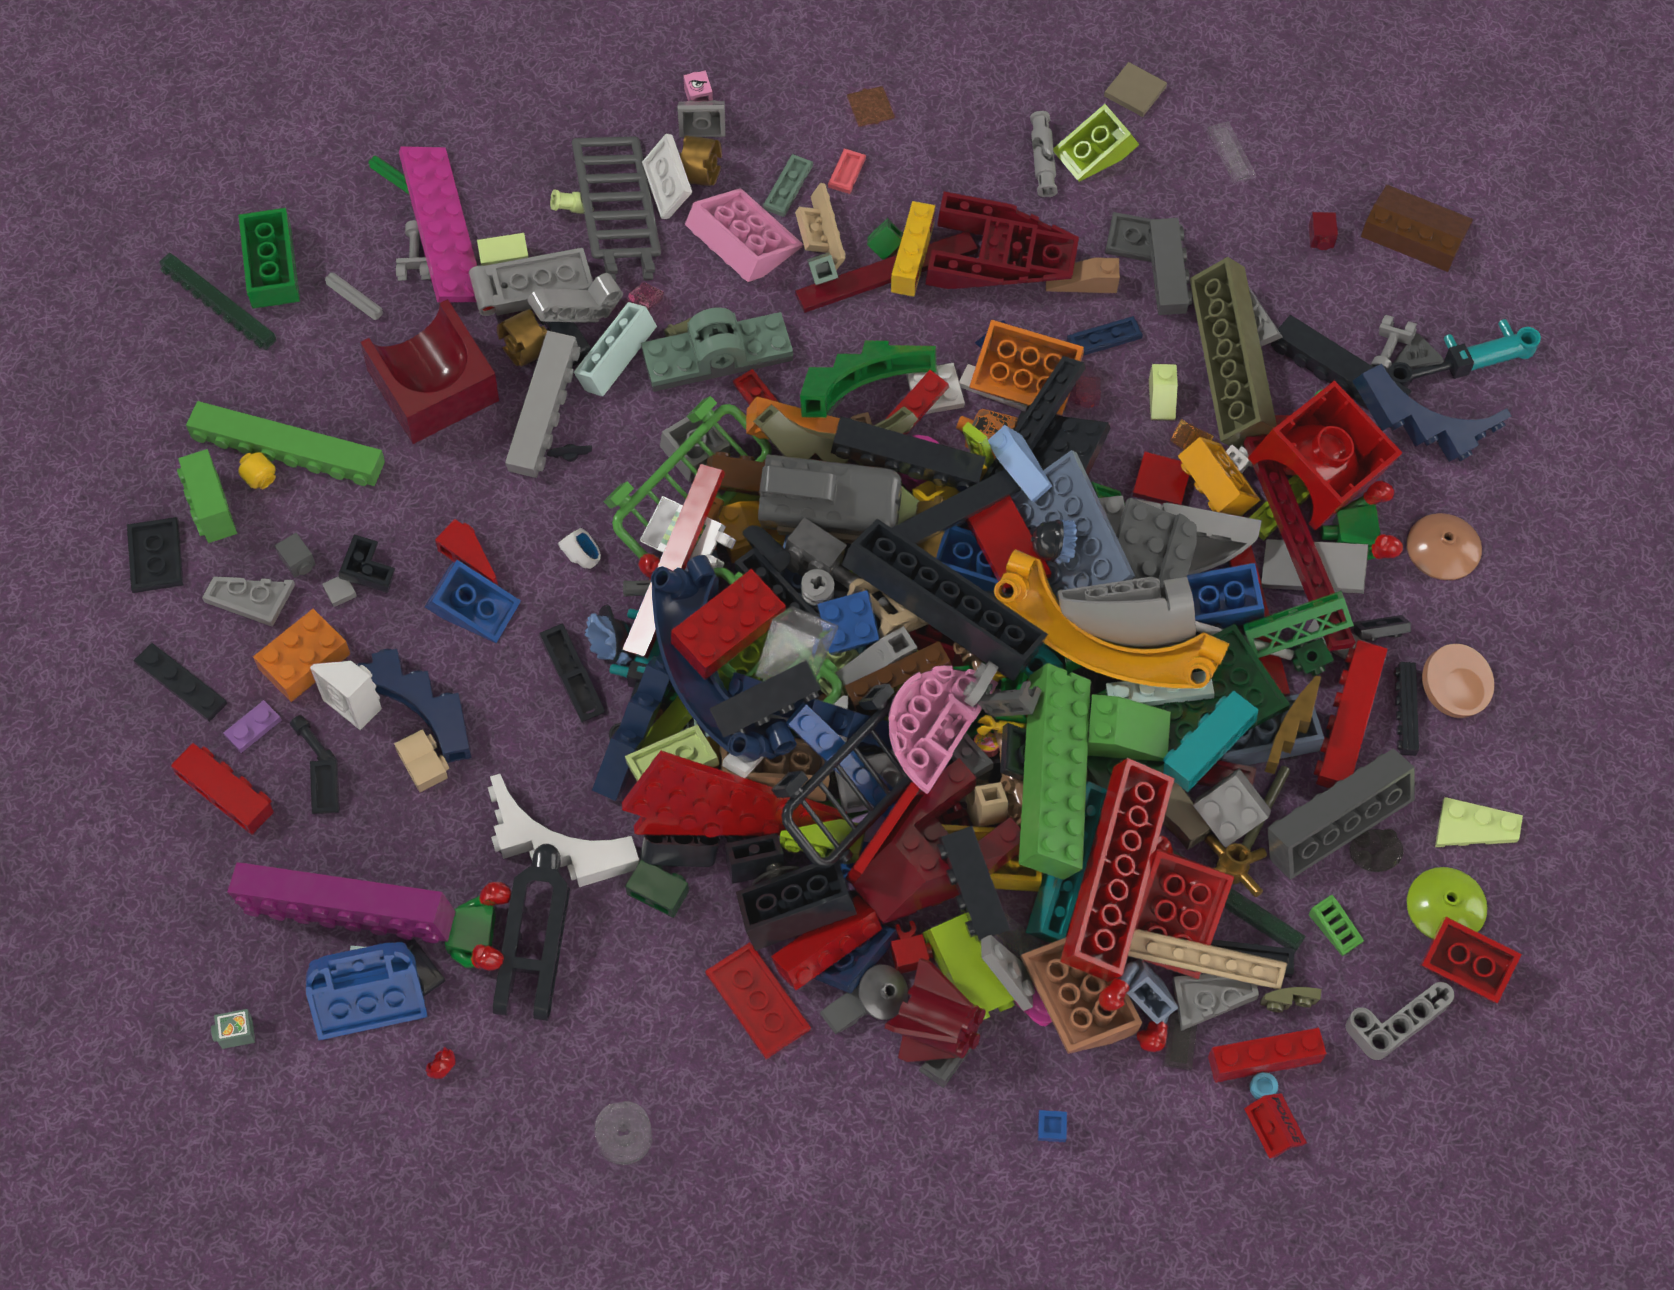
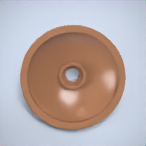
M1437 513L1425 516L1412 526L1407 537V551L1411 561L1424 574L1436 579L1456 580L1463 578L1477 567L1481 559L1482 545L1477 532L1466 521L1454 515ZM1444 537L1450 538L1451 541L1446 540Z

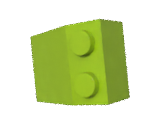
M1104 104L1055 146L1053 152L1080 182L1123 160L1139 144L1121 121Z

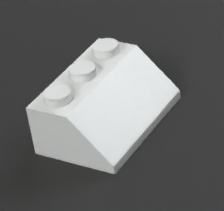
M352 661L313 664L310 667L323 701L359 730L382 709L379 702L380 696L375 690L376 685L371 679L372 674L365 666L360 665L358 667Z

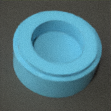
M1267 1072L1257 1073L1250 1082V1092L1256 1099H1260L1264 1095L1276 1094L1278 1091L1276 1078Z

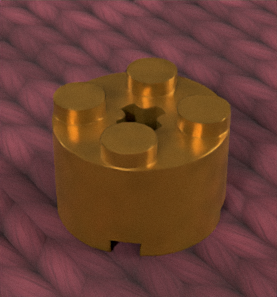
M686 135L683 140L682 153H679L689 183L704 186L715 185L721 166L717 165V158H722L720 141Z
M530 309L497 325L499 340L504 339L506 344L502 348L514 365L522 367L539 358L547 330L544 326H539L534 313Z

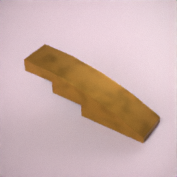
M1315 676L1286 714L1275 737L1264 772L1275 774L1281 751L1291 754L1297 731L1307 733L1319 688L1320 676Z

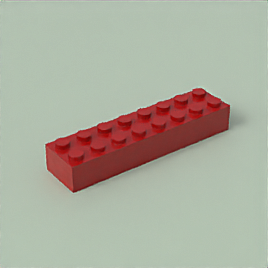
M1129 758L1114 766L1060 962L1107 982L1123 976L1175 778Z

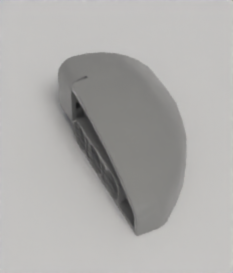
M1137 499L1174 515L1181 513L1196 524L1197 544L1188 575L1200 573L1228 562L1252 545L1259 536L1261 520L1171 503L1160 505V503Z
M1145 577L1058 591L1062 614L1077 627L1105 641L1134 648H1161L1179 644L1196 637L1194 602L1187 577L1163 580V586H1160L1159 579Z

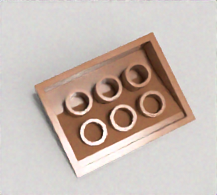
M1066 938L1021 955V959L1068 1054L1115 1043L1135 1035L1139 1030L1142 1021L1127 993L1124 997L1125 1005L1115 1011H1106L1100 1006L1098 998L1100 992L1110 985L1112 981L1107 982L1060 962Z

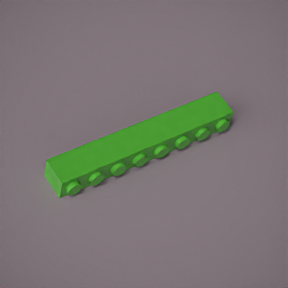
M197 401L186 424L190 436L197 442L204 443L208 441L222 449H227L228 447L237 449L242 454L260 452L270 461L275 459L284 462L290 467H305L310 472L316 474L320 472L327 473L338 480L343 478L350 479L360 486H366L367 484L375 486L385 463L382 450L200 401Z

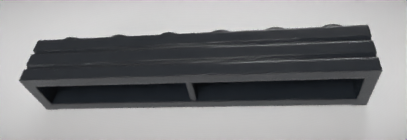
M1399 662L1394 670V676L1397 677L1395 691H1398V696L1395 698V705L1398 706L1396 720H1399V725L1396 728V734L1399 735L1397 750H1400L1401 755L1416 756L1419 751L1416 663Z

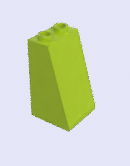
M966 913L921 934H923L925 942L930 943L933 957L940 971L971 1003L985 1009V1020L990 1017L989 1011L998 1008L1002 1012L1015 1006L1013 1003L1014 998L982 959L981 941H976L975 937L970 938L965 926L968 918Z

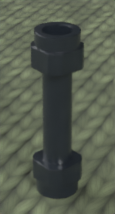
M298 715L291 720L290 726L297 736L301 735L318 756V761L337 760L331 750H326L312 733L309 722L302 715Z

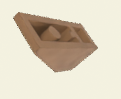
M1092 258L1076 262L1072 279L1046 281V291L1117 293L1120 279L1119 258Z

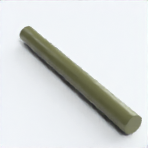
M1286 766L1280 767L1264 799L1270 809L1290 773V769ZM1265 821L1247 832L1241 845L1251 850Z

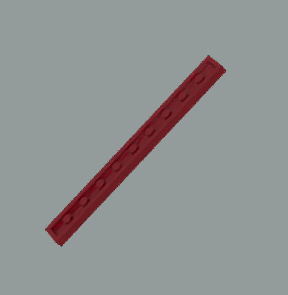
M1267 435L1246 437L1244 445L1249 456ZM1274 460L1259 461L1253 465L1308 601L1310 602L1335 593L1281 463ZM1342 609L1332 612L1328 621L1334 624L1346 621ZM1350 627L1323 636L1329 651L1352 648L1356 643Z

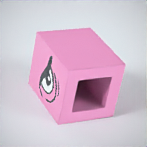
M706 70L683 75L684 89L688 101L713 100V93Z

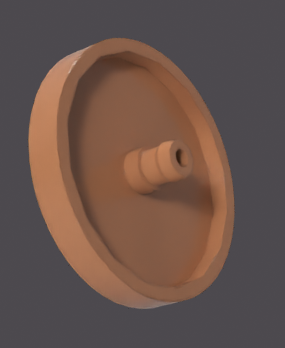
M1449 644L1434 651L1425 662L1422 673L1423 687L1430 702L1442 713L1454 718H1467L1481 712L1490 703L1494 693L1493 673L1485 658L1475 649L1463 644Z

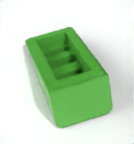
M1330 895L1311 909L1309 916L1342 957L1364 942L1333 895ZM1329 908L1331 912L1324 916L1322 912ZM1336 917L1339 921L1330 926L1328 922ZM1344 926L1345 930L1336 935L1335 931ZM1350 934L1353 938L1343 945L1341 940Z

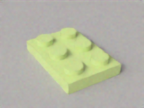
M698 724L625 756L626 762L637 781L661 750L710 767L719 765L716 753Z

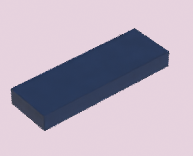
M1132 316L1067 335V341L1083 346L1084 356L1142 339L1143 334L1135 317Z

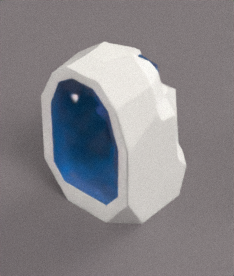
M582 528L572 532L558 543L560 549L570 561L578 563L583 568L591 569L600 560L601 554L598 546L590 534Z

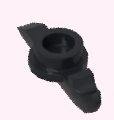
M567 444L564 447L550 449L547 452V456L554 458L562 456L563 459L572 462L578 458V455H586L592 452V445L576 446L574 444Z

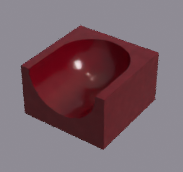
M448 299L439 303L438 313L429 326L405 342L392 346L375 345L371 342L370 338L360 342L368 373L412 444L499 401L495 372Z

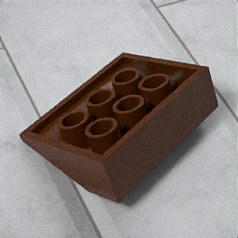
M1386 184L1365 222L1361 237L1449 272L1473 219Z

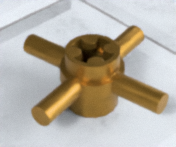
M1213 834L1208 835L1205 838V842L1219 856L1217 867L1214 869L1234 876L1232 884H1237L1241 881L1254 897L1260 896L1263 890L1251 878L1248 871L1251 863L1267 856L1266 850L1259 848L1250 852L1246 846L1237 843L1230 844L1225 848Z

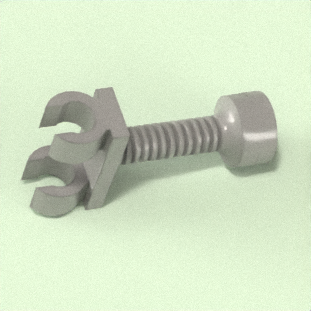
M408 221L405 224V235L410 238L409 258L396 259V276H398V281L407 280V269H420L421 280L431 279L426 257L419 258V238L421 237L417 221Z
M1389 315L1384 316L1379 327V335L1388 338V341L1381 356L1374 357L1371 363L1373 367L1382 364L1387 372L1392 365L1389 359L1397 342L1411 345L1417 331V324L1409 321L1405 330L1393 327L1394 322L1392 321L1394 317Z

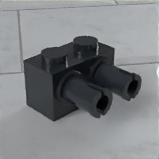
M777 833L753 836V838L743 840L742 836L725 835L727 844H725L726 865L732 884L784 873V853Z

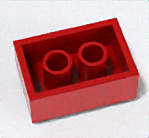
M1443 917L1420 966L1493 1003H1498L1522 954L1448 917Z

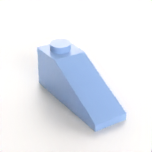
M1004 425L988 440L996 458L1032 502L1037 501L1052 487V484L1021 434Z

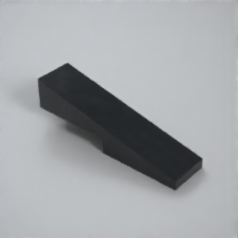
M562 623L540 632L539 638L581 723L605 713L564 624Z

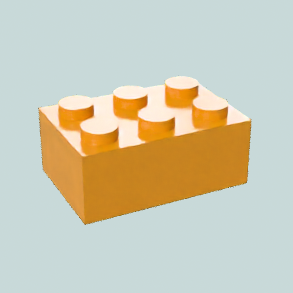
M1199 437L1178 455L1182 461V469L1194 478L1196 489L1201 494L1206 495L1209 500L1208 506L1212 511L1242 516L1260 501L1258 495L1220 443Z

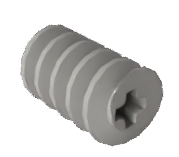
M813 569L802 577L801 594L802 598L820 616L818 604L834 600V581L828 572L821 569Z

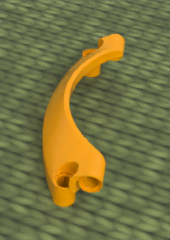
M1016 549L1011 554L1007 563V573L1003 574L1001 581L994 588V594L1001 603L1048 634L1044 643L1050 648L1087 669L1123 681L1167 688H1202L1212 679L1229 646V643L1204 632L1185 642L1161 648H1133L1095 637L1077 627L1062 614L1059 601L1050 587L1041 560ZM1005 583L1013 587L1014 592L1011 597L1005 596L1002 592V587ZM1202 669L1206 674L1205 681H1196L1192 675L1193 670Z

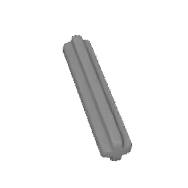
M330 273L326 276V285L369 317L377 320L383 315L380 306L337 274Z

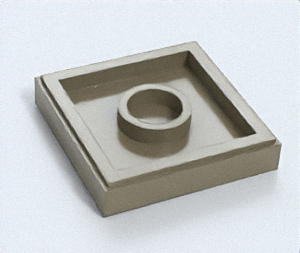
M1128 62L1107 88L1104 97L1143 117L1165 90L1167 82Z

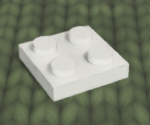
M954 363L938 365L934 373L949 384V388L926 414L963 408L965 405ZM927 372L906 374L910 391Z

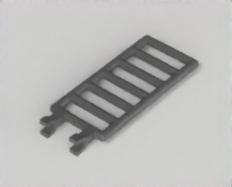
M636 136L574 138L572 140V147L592 257L603 259L605 273H609L615 282V274H617L618 269L614 258L640 257L643 281L653 280L655 265L652 257L660 256L661 247L647 175L642 164L644 159L640 139ZM632 146L633 155L583 156L582 147ZM635 164L637 173L586 174L585 165ZM639 182L640 191L590 193L588 184ZM642 201L644 210L593 211L592 202ZM646 219L647 229L596 230L595 221ZM649 238L651 247L600 249L598 240Z

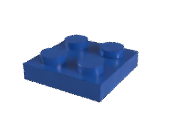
M868 590L818 604L830 655L874 644L880 640Z

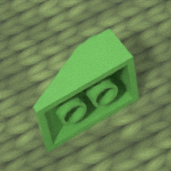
M1092 694L1088 756L1163 761L1168 753L1171 712L1119 696Z

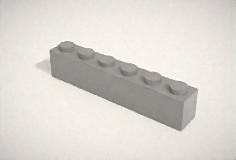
M547 331L505 462L509 472L537 478L539 471L544 470L546 463L544 455L546 449H550L553 435H551L553 426L557 427L560 418L558 410L560 404L563 405L565 403L567 395L565 388L567 382L570 383L573 378V362L577 361L580 355V347L573 336Z

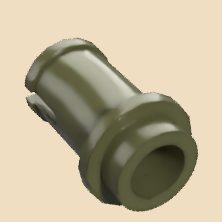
M691 318L675 325L669 324L668 328L664 329L666 337L688 333L687 323Z

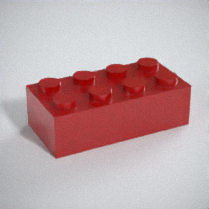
M750 569L671 630V643L705 680L784 618L786 605Z

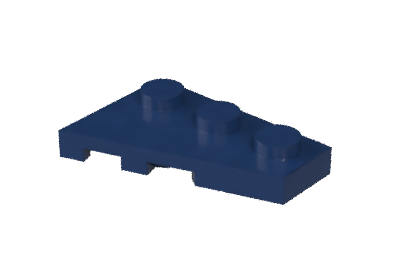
M881 924V931L813 979L852 993L859 985L864 973L875 966L890 948L891 941H895L898 938L896 929Z

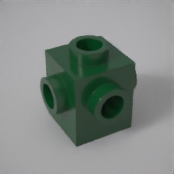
M1323 638L1296 645L1297 650L1294 651V658L1291 659L1297 672L1302 671L1304 676L1310 673L1312 677L1326 671L1324 666L1334 661ZM1307 655H1313L1315 661H1309Z

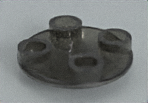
M1371 829L1352 840L1349 852L1353 862L1360 868L1371 872H1383L1394 868L1401 861L1403 845L1394 830Z

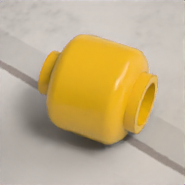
M247 453L240 459L239 476L251 488L265 489L275 480L276 468L263 453Z

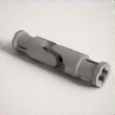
M1036 111L1031 114L1030 120L1033 125L1031 137L1035 177L1039 185L1037 192L1040 197H1053L1058 191L1054 181L1056 168L1052 131L1049 128L1050 115L1046 111Z

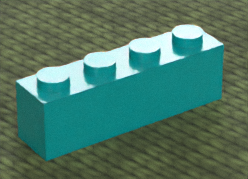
M1235 691L1228 697L1223 696L1217 702L1216 709L1211 714L1207 713L1201 718L1198 723L1199 727L1194 732L1189 731L1181 740V745L1176 750L1171 749L1164 757L1163 773L1175 778L1174 782L1187 792L1257 720L1258 709Z

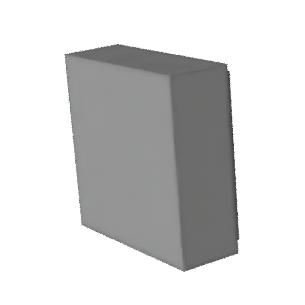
M339 576L322 584L333 607L357 597L351 583L339 579Z

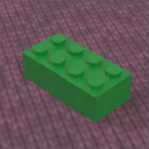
M286 208L239 214L246 290L252 309L300 302L292 229Z

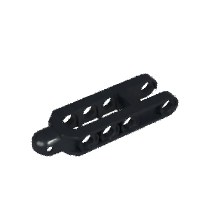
M542 844L538 846L534 851L531 866L514 877L501 952L504 955V961L498 970L493 1000V1014L508 1016L510 993H513L516 972L539 975L533 1018L536 1020H549L570 896V888L559 874L561 855L554 845ZM535 881L549 882L553 887L542 960L516 957L518 942L522 940L520 930L523 913L526 914L527 911L525 906L527 888Z

